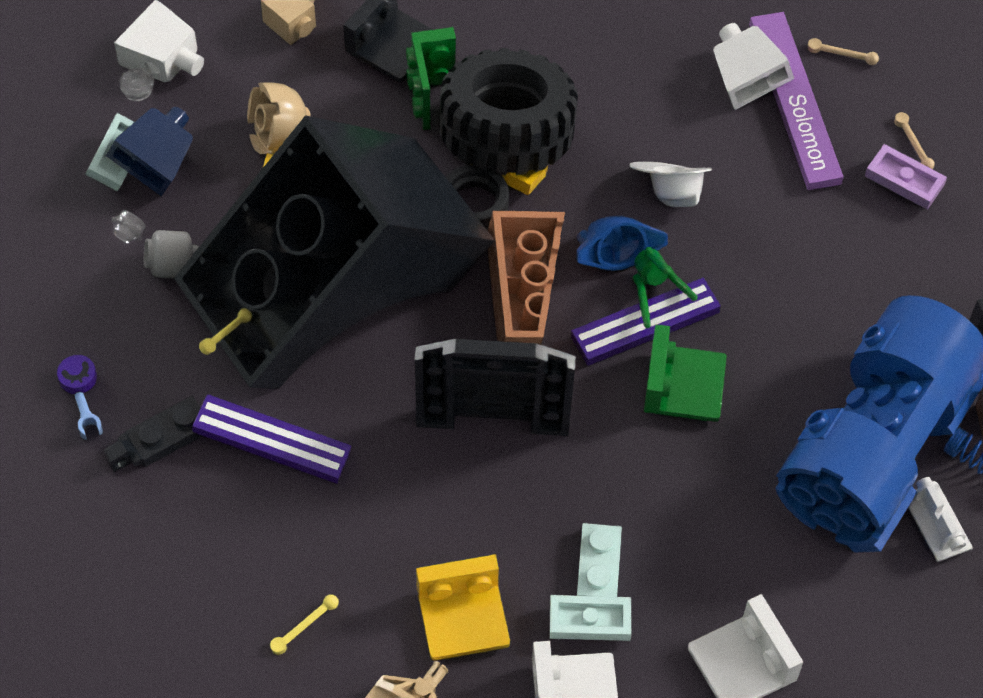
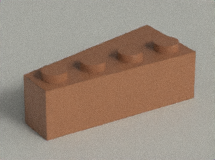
M492 212L488 232L495 241L488 248L497 341L536 343L541 345L544 337L565 212Z

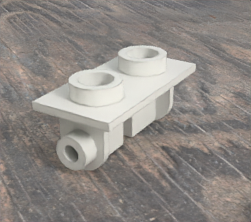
M930 477L919 480L916 483L918 488L916 490L917 494L908 508L936 561L940 562L972 550L973 547L939 484L935 481L932 482Z

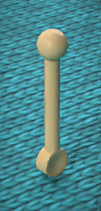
M817 38L810 39L808 42V51L811 53L829 52L865 60L869 65H875L879 61V56L875 52L866 54L822 44Z
M903 112L897 113L894 120L895 125L903 128L921 159V164L933 169L935 166L934 161L927 157L908 124L909 116Z

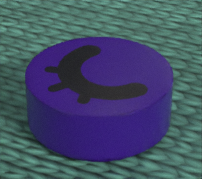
M73 355L65 358L57 369L60 386L71 394L89 391L97 380L94 363L83 355Z

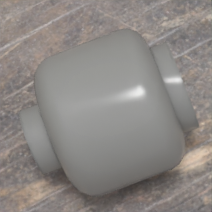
M155 231L151 239L145 240L143 253L144 267L150 268L151 274L154 277L175 278L199 246L192 245V239L187 232Z

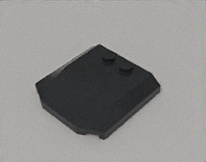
M452 339L417 346L415 349L416 427L454 429L455 416L531 421L530 434L568 436L576 356L536 343Z

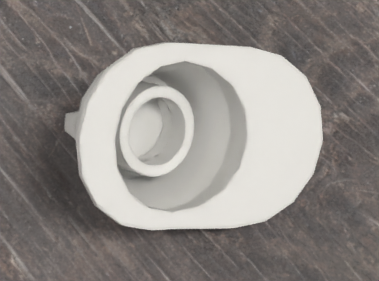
M633 162L629 165L630 168L650 173L656 196L661 202L671 207H691L697 205L702 192L704 172L712 170V168H689L660 162Z

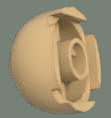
M258 83L260 87H253L248 101L247 121L248 123H254L256 135L249 134L256 152L259 154H274L305 115L310 116V111L305 107L300 95L287 85L280 83Z

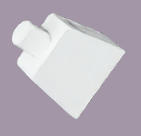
M155 0L114 42L119 65L162 82L171 81L181 69L195 76L204 65V58L196 54L197 44L194 30L158 0Z
M731 23L720 30L719 36L723 42L716 45L713 51L735 110L794 79L787 57L758 26H752L741 32L737 24Z

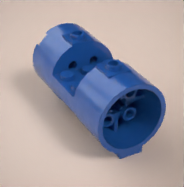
M908 295L898 297L889 303L877 323L864 332L862 336L863 341L854 353L855 356L850 363V374L856 389L847 396V404L844 408L820 409L812 413L805 422L806 427L797 439L798 443L776 475L779 483L775 489L786 508L806 526L815 530L817 525L837 534L835 541L848 545L854 553L881 552L917 494V491L912 487L918 476V468L915 461L916 455L929 436L951 435L955 433L983 387L982 334L959 312L930 298Z

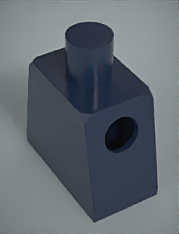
M172 107L166 115L156 108H150L115 139L106 157L162 197L175 178L193 140L192 135L183 129L189 121V117L185 111L178 107Z

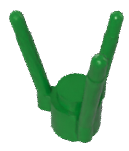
M647 247L636 256L634 267L638 273L633 276V281L637 286L641 316L645 328L651 327L645 289L646 284L660 285L668 278L692 301L697 300V295L667 265L659 251Z

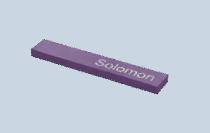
M784 12L751 17L750 27L758 26L787 57L794 76L793 80L772 91L807 190L841 185L844 177Z

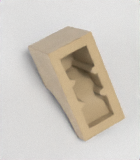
M261 0L263 22L288 44L292 45L298 39L308 36L313 28L316 27L315 7L313 4L315 0Z

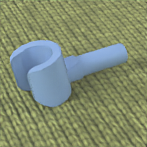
M76 393L75 399L81 417L78 421L80 436L87 440L84 428L91 424L97 426L99 435H101L103 429L99 417L89 411L84 393Z

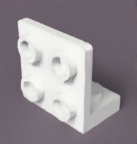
M762 594L747 601L742 618L690 642L688 645V651L716 698H762L797 681L803 665V660Z
M550 641L533 642L532 668L535 698H618L612 653L567 656L551 655Z

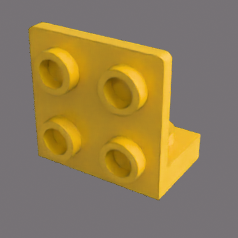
M496 554L416 568L417 592L430 658L433 661L503 649L510 646L509 633L498 588L499 567Z

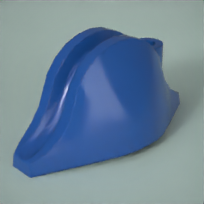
M604 217L592 222L588 227V231L582 230L578 233L577 241L581 245L577 249V262L611 271L626 269L634 266L636 256L645 248L651 247L658 251L668 245V234L629 217Z

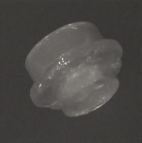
M133 68L124 72L119 80L120 84H122L120 87L121 91L127 98L133 101L146 99L151 94L152 87L154 86L153 76L147 74V71L142 68Z
M122 210L115 218L112 217L111 223L114 226L112 232L117 238L126 243H130L132 240H142L141 234L146 226L140 218L126 210Z

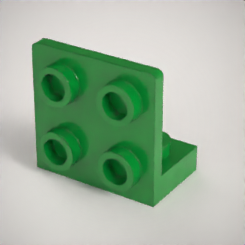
M454 27L412 32V47L406 48L408 69H406L409 90H413L414 95L412 97L413 114L415 119L421 118L423 130L430 129L429 85H441L445 75L456 64Z
M655 324L644 412L718 422L721 414L727 355L719 352L675 347L676 342L669 341L670 326Z

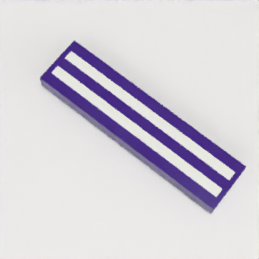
M703 277L687 284L697 295L696 301H692L679 288L648 299L650 328H645L643 325L640 304L638 303L571 330V338L586 365L589 366L653 340L655 324L670 326L671 333L720 313L721 305Z
M209 394L206 395L192 428V432L336 484L351 452V445Z

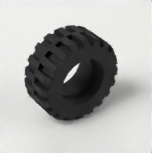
M500 48L499 51L491 52L488 49L481 51L476 56L474 54L468 55L461 62L458 61L442 81L439 113V133L441 139L454 156L458 155L461 162L468 166L473 164L477 170L483 172L492 170L496 171L497 175H506L507 172H516V175H524L529 170L541 171L547 167V164L553 165L571 147L577 111V89L568 73L564 72L560 65L556 62L550 63L547 57L540 54L534 56L526 50L519 49V52L510 51V48Z

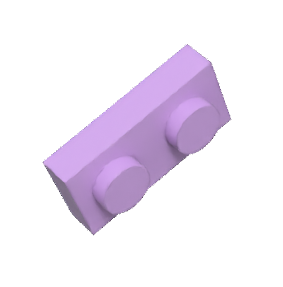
M885 144L869 164L865 173V177L927 210L944 187L947 179L946 176Z

